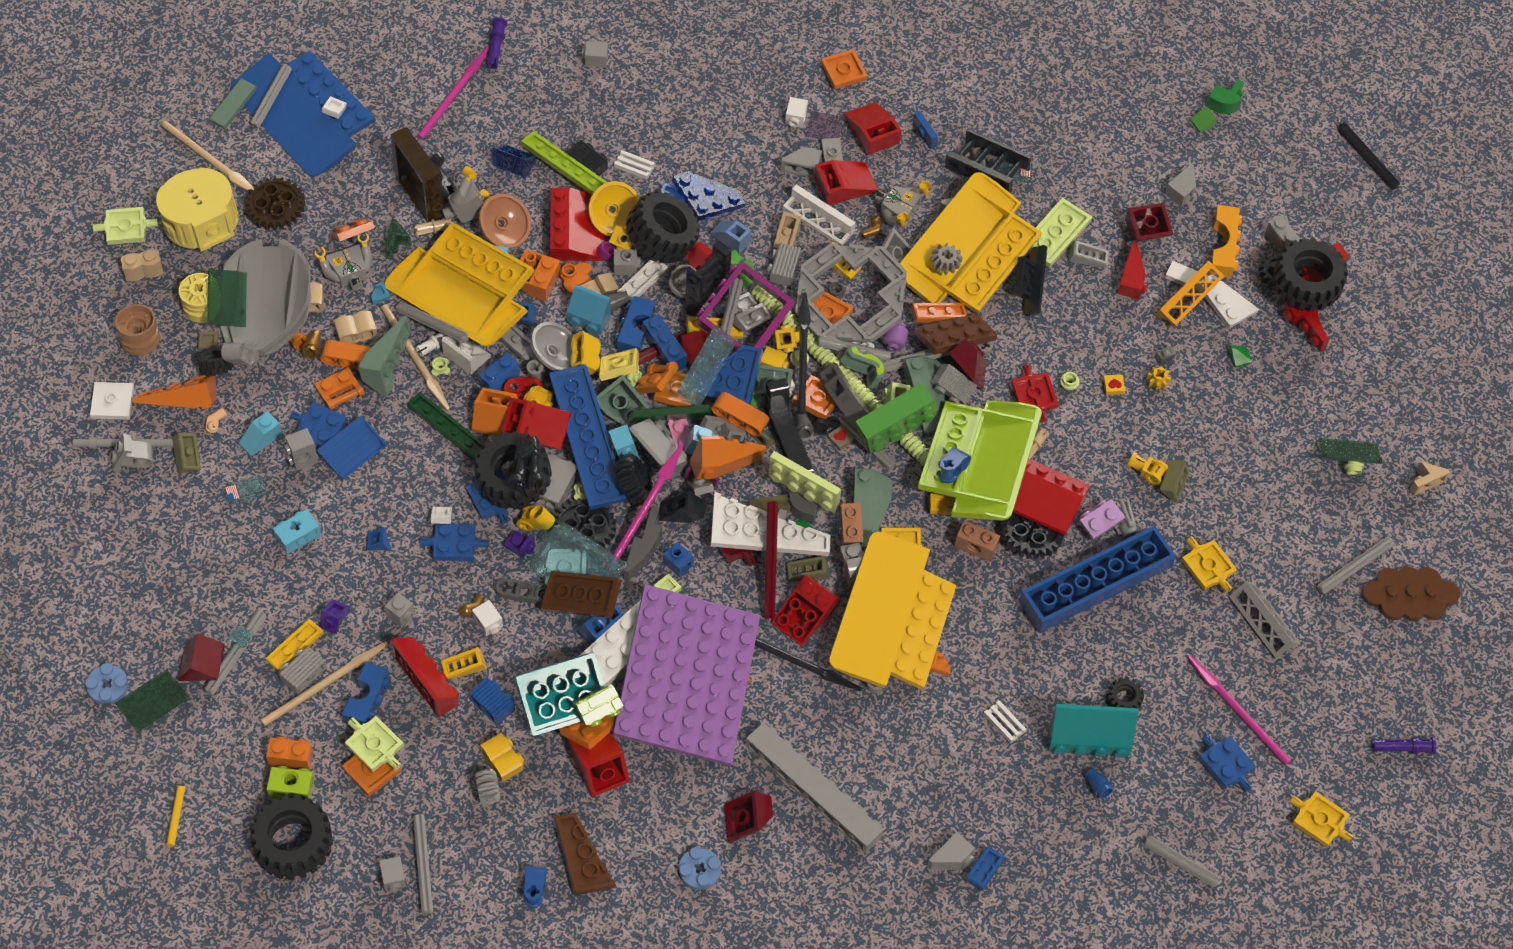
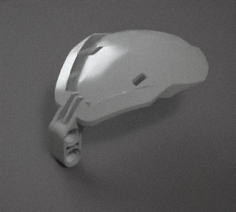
M259 239L238 249L225 263L220 295L222 308L218 317L225 340L221 348V355L225 361L233 365H252L260 356L270 355L282 348L305 324L311 304L310 265L303 253L291 243L279 239V247H263L262 239ZM240 310H245L243 318H238Z

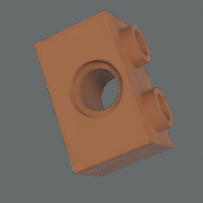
M861 503L841 504L839 507L841 546L860 543L861 546L863 543Z
M964 520L957 534L954 547L991 562L998 547L1000 535Z

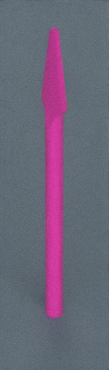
M489 46L470 63L466 72L417 135L419 139L424 140L472 74L479 69L490 49Z
M683 444L679 445L659 470V477L606 565L609 568L614 569L663 484L672 477L684 447Z
M1189 655L1188 659L1205 682L1215 689L1285 766L1290 763L1291 759L1219 683V680Z

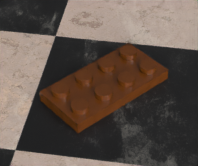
M977 313L918 326L914 330V334L934 355L953 350L965 338L970 343L974 341L979 345L996 341L998 335Z
M551 571L541 609L549 612L612 618L622 580L617 577Z

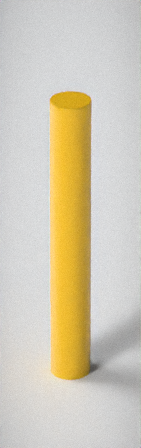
M177 786L166 843L170 847L175 846L185 792L184 786Z

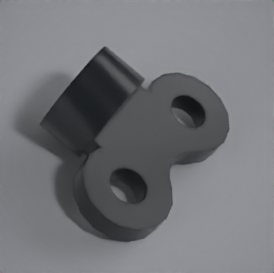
M808 413L809 420L814 422V432L819 435L825 434L829 427L837 428L840 425L837 417L829 416L824 419Z

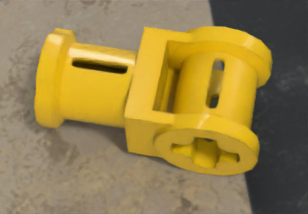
M1136 452L1133 453L1127 464L1128 468L1132 467L1140 471V477L1156 486L1161 483L1163 474L1168 470L1167 464L1163 461L1155 460L1151 457L1146 460L1138 456Z

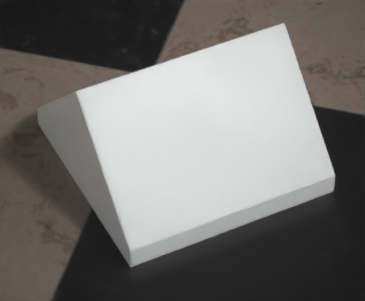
M450 336L442 338L443 355L471 375L491 356V354L470 339L466 343H462Z

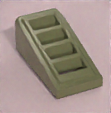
M826 556L787 562L789 581H801L805 575H809L815 580L830 579L829 564ZM814 566V571L811 572L810 567ZM794 567H798V574H794ZM802 567L806 568V573H802Z

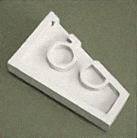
M1213 274L1207 277V281H1215L1217 279ZM1222 281L1205 296V299L1228 329L1258 313L1260 310ZM1197 284V288L1203 293V284Z

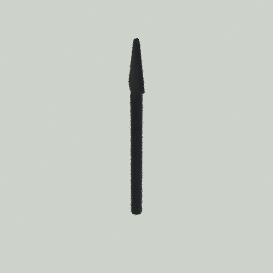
M806 292L803 293L798 316V324L800 326L798 414H805L807 337L808 326L811 322Z
M756 638L755 640L756 647L818 674L827 681L862 691L861 687L832 670L819 667Z

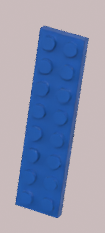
M587 365L549 373L559 409L571 412L566 434L589 510L627 501V497L622 489H620L621 487L614 471L615 455Z

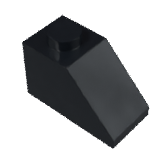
M689 491L660 503L659 520L691 523L704 518L705 500Z

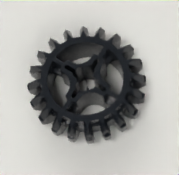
M624 455L616 460L614 471L618 484L628 501L636 506L643 505L653 488L651 477L645 465L642 464V461L636 455Z

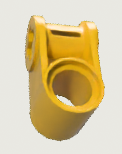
M542 505L523 507V514L516 525L520 529L529 532L548 530L553 526L555 517Z

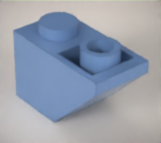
M737 220L721 221L710 232L712 237L730 249H735L738 254L751 241V230Z

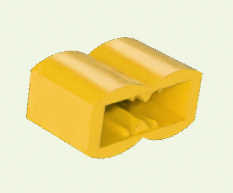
M583 330L574 334L571 340V349L573 351L571 366L576 367L586 364L590 376L597 373L600 369V340Z
M500 733L481 744L480 750L503 783L523 771L524 759L519 752L515 753L512 749L514 746L511 739Z

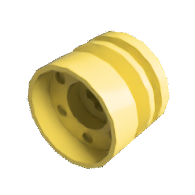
M194 273L187 276L179 286V296L186 317L193 322L207 323L219 316L222 305L220 302V289L216 279L205 273Z

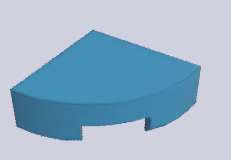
M383 281L378 283L372 292L373 305L391 298Z

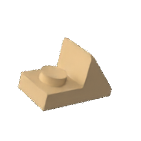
M783 211L773 247L778 248L780 243L794 247L796 236L800 231L802 216Z
M611 272L597 275L594 280L580 285L602 295H608L619 290Z
M1421 462L1417 469L1420 476L1413 480L1410 492L1415 496L1445 482L1450 474L1449 470Z

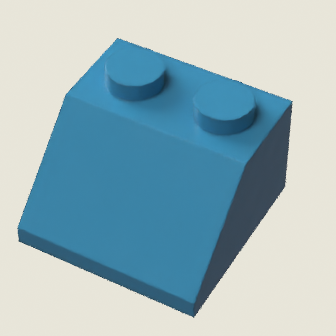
M576 284L567 309V322L574 327L579 326L590 333L601 335L611 318L610 297Z

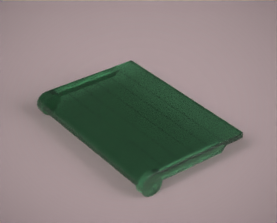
M208 268L207 324L246 327L247 272Z
M1319 438L1323 459L1374 464L1382 463L1377 443Z
M166 669L115 702V704L136 733H138L190 698Z

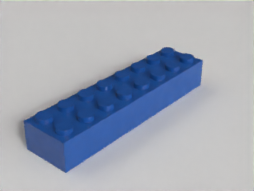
M1153 526L1022 590L1019 603L1039 633L1172 568L1176 555L1156 526Z

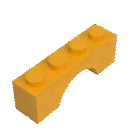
M1217 205L1213 230L1219 232L1225 238L1226 245L1213 250L1210 262L1224 277L1231 278L1233 271H1237L1238 260H1235V256L1239 254L1237 241L1240 240L1241 231L1238 230V226H1241L1242 216L1239 215L1240 208ZM1211 270L1209 271L1210 275H1215Z

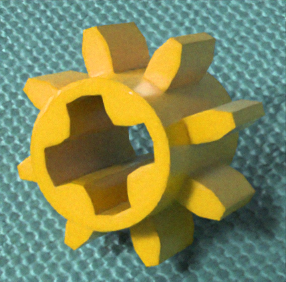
M1162 366L1156 369L1153 367L1151 373L1147 375V379L1150 380L1148 386L1154 387L1156 391L1161 388L1165 390L1167 384H1170L1171 378L1168 377L1170 371H1166Z

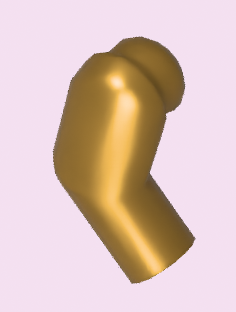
M872 216L870 227L861 230L863 239L877 235L882 227L880 216Z
M476 594L473 603L459 608L460 615L465 617L473 616L472 610L484 603L485 596Z

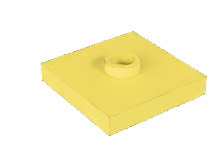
M634 348L602 356L599 371L601 381L638 372V349Z

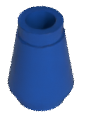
M1095 768L1086 772L1085 777L1097 797L1104 799L1113 792L1112 783L1096 771Z

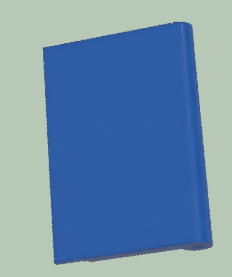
M360 416L316 451L337 476L343 480L387 446V443Z

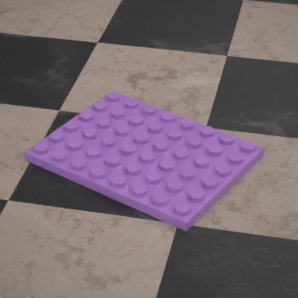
M645 584L620 695L623 707L619 709L620 713L616 715L612 736L731 766L760 615Z

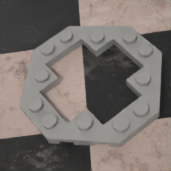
M830 243L801 265L795 314L797 317L799 316L803 293L806 292L811 318L808 328L817 338L823 335L844 341L872 343L902 321L907 271L883 246L871 248L864 247V245L849 244V246H839V244ZM842 259L853 271H856L870 261L890 282L877 292L878 297L887 307L861 326L848 314L833 325L812 303L825 293V289L815 279Z

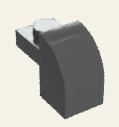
M790 491L789 502L792 515L798 520L814 524L820 505L814 501H808L798 492Z

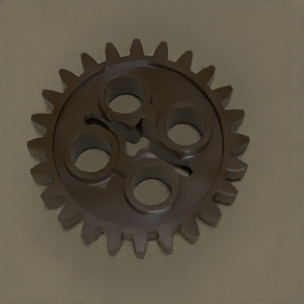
M275 176L273 181H270L267 177L265 183L259 180L260 185L253 184L254 190L249 189V195H245L246 214H248L249 220H253L254 225L259 223V228L266 225L267 230L273 227L274 231H276L277 227L280 226L284 230V225L291 227L290 222L297 223L296 217L302 218L301 212H305L304 206H306L301 187L297 188L296 182L291 184L290 179L284 182L283 177L279 181H277Z

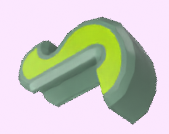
M849 346L840 358L844 367L867 375L868 388L877 387L886 375V369L881 359L872 353H861L860 348L857 346Z

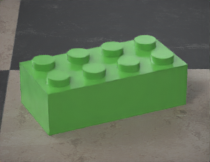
M920 383L856 420L858 435L870 454L879 452L888 443L896 442L902 435L915 431L924 422L932 421L936 416L935 402L924 384Z

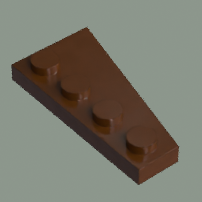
M576 813L555 816L554 821L574 896L615 888L614 880L610 878L605 864L601 862L597 855L596 848L589 841L588 834Z

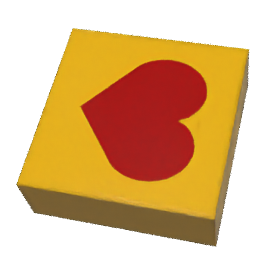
M1104 375L1103 382L1106 395L1125 394L1123 375Z

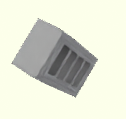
M1075 240L1070 247L1068 261L1107 267L1109 251Z

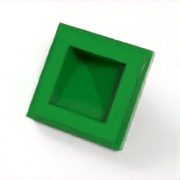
M1230 346L1228 353L1235 368L1253 363L1245 346Z

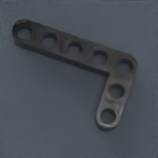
M782 378L766 383L764 409L769 417L770 425L783 456L814 473L810 459L788 409L790 391L787 380Z

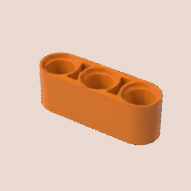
M327 340L325 341L320 360L328 365L358 370L359 362L362 361L365 354L372 347Z
M721 392L711 408L712 412L718 417L756 437L761 435L769 422V417L765 413L727 392Z

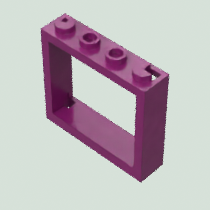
M743 261L738 265L734 264L728 272L731 275L727 280L723 278L717 286L720 290L717 294L714 292L707 300L708 306L706 308L702 307L696 315L698 319L695 324L733 353L742 345L708 320L707 316L740 272L783 304L753 347L763 348L796 303Z

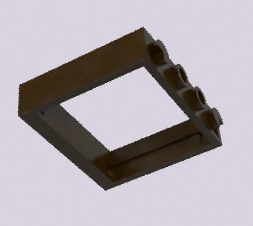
M408 127L390 134L396 179L427 222H431V219H434V221L441 220L444 217L442 211L444 203L441 173Z

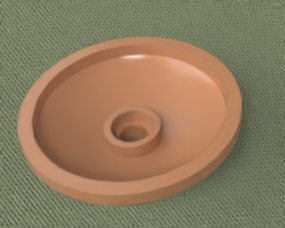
M502 193L491 196L483 203L479 212V225L483 235L490 243L510 249L519 246L527 239L531 230V218L526 206L518 198Z

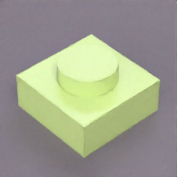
M669 574L654 585V587L676 593L682 590V587Z

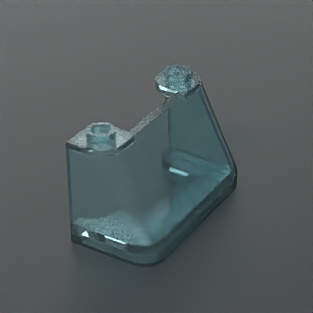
M560 523L552 528L530 567L540 577H544V575L550 576L551 571L617 577L620 579L628 565L572 526Z

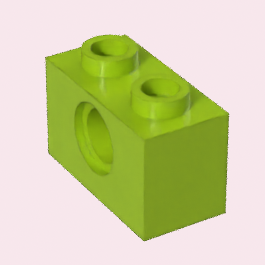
M286 766L271 767L267 786L269 798L283 799L282 796L289 795V798H294V795H300L302 800H305L306 797L311 799L315 780L313 772L305 768L294 770ZM289 781H296L293 785H287Z

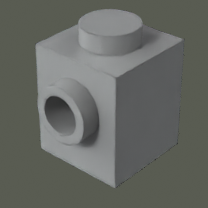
M587 41L586 48L582 49V59H585V66L606 68L608 43Z
M614 249V275H635L637 268H640V257H637V249Z
M397 593L385 605L386 617L401 628L415 614L413 603L400 593Z

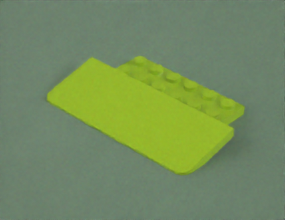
M987 400L985 408L982 409L946 401L918 484V489L956 497L951 517L986 520L1008 519L1014 509L1041 418V409L1035 405L1021 402ZM955 447L969 454L971 461L967 469L954 482L949 484L943 483L938 477L941 471L939 463L948 451Z

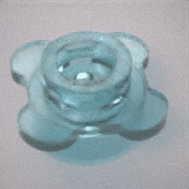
M238 625L236 631L229 636L231 642H235L237 646L243 648L249 644L250 639L254 637V633L251 630L244 629L243 625Z

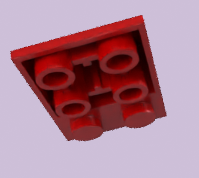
M877 102L844 113L846 120L867 155L900 144L901 128L895 118Z
M830 160L815 165L814 178L825 203L828 205L878 192L866 162Z
M510 398L501 435L505 432H508V434L519 432L520 435L526 433L530 437L537 436L540 444H543L544 447L562 450L571 412L527 400Z
M805 575L771 623L799 645L803 646L832 615L842 599L813 577Z

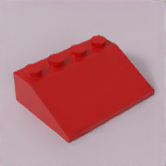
M551 188L550 257L560 261H607L602 259L597 252L598 245L603 241H607V236L600 233L593 226L589 218L588 204L591 197L590 193L572 188Z
M1028 458L1013 512L1066 535L1084 503L1090 485Z

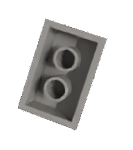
M649 418L629 428L635 439L660 467L665 464L676 450L674 447L675 441L669 435L665 437L662 433L664 429L657 421L653 423ZM683 450L670 478L671 480L689 466L686 461L688 456Z

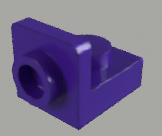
M517 530L504 543L506 549L523 559L527 554L530 555L536 546L533 535L527 537Z
M333 599L321 611L319 627L336 634L339 631L340 623L350 613V606Z

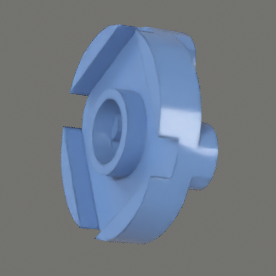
M105 663L94 669L85 682L90 698L98 704L116 703L126 695L128 689V680L125 672L110 663ZM111 681V687L102 688L104 686L103 683Z
M694 847L680 861L679 872L681 879L686 886L694 890L710 888L719 880L721 862L710 850ZM703 865L706 871L696 873L695 866Z

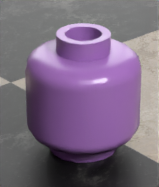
M899 322L883 334V344L890 351H898V349L904 348L908 338V330L904 324Z

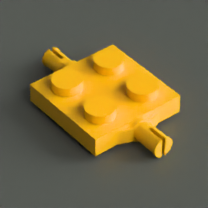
M1194 537L1187 539L1186 542L1193 550L1182 557L1181 561L1202 589L1205 591L1214 585L1220 584L1225 593L1231 591L1232 587L1226 579L1235 574L1237 569L1215 540L1199 545Z
M1315 791L1311 798L1305 802L1295 795L1289 803L1300 809L1298 816L1292 824L1326 848L1338 836L1348 843L1353 838V835L1343 829L1350 814Z

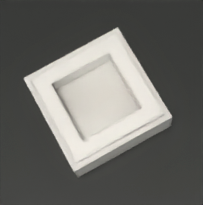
M330 96L322 108V113L339 119L346 109L347 103Z
M432 507L431 524H451L452 507Z

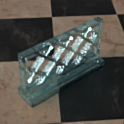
M716 325L677 391L683 400L694 406L701 405L736 343L735 339L729 337Z

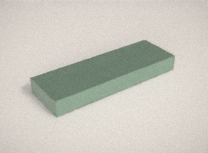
M241 78L209 118L210 122L226 129L257 90L256 86Z

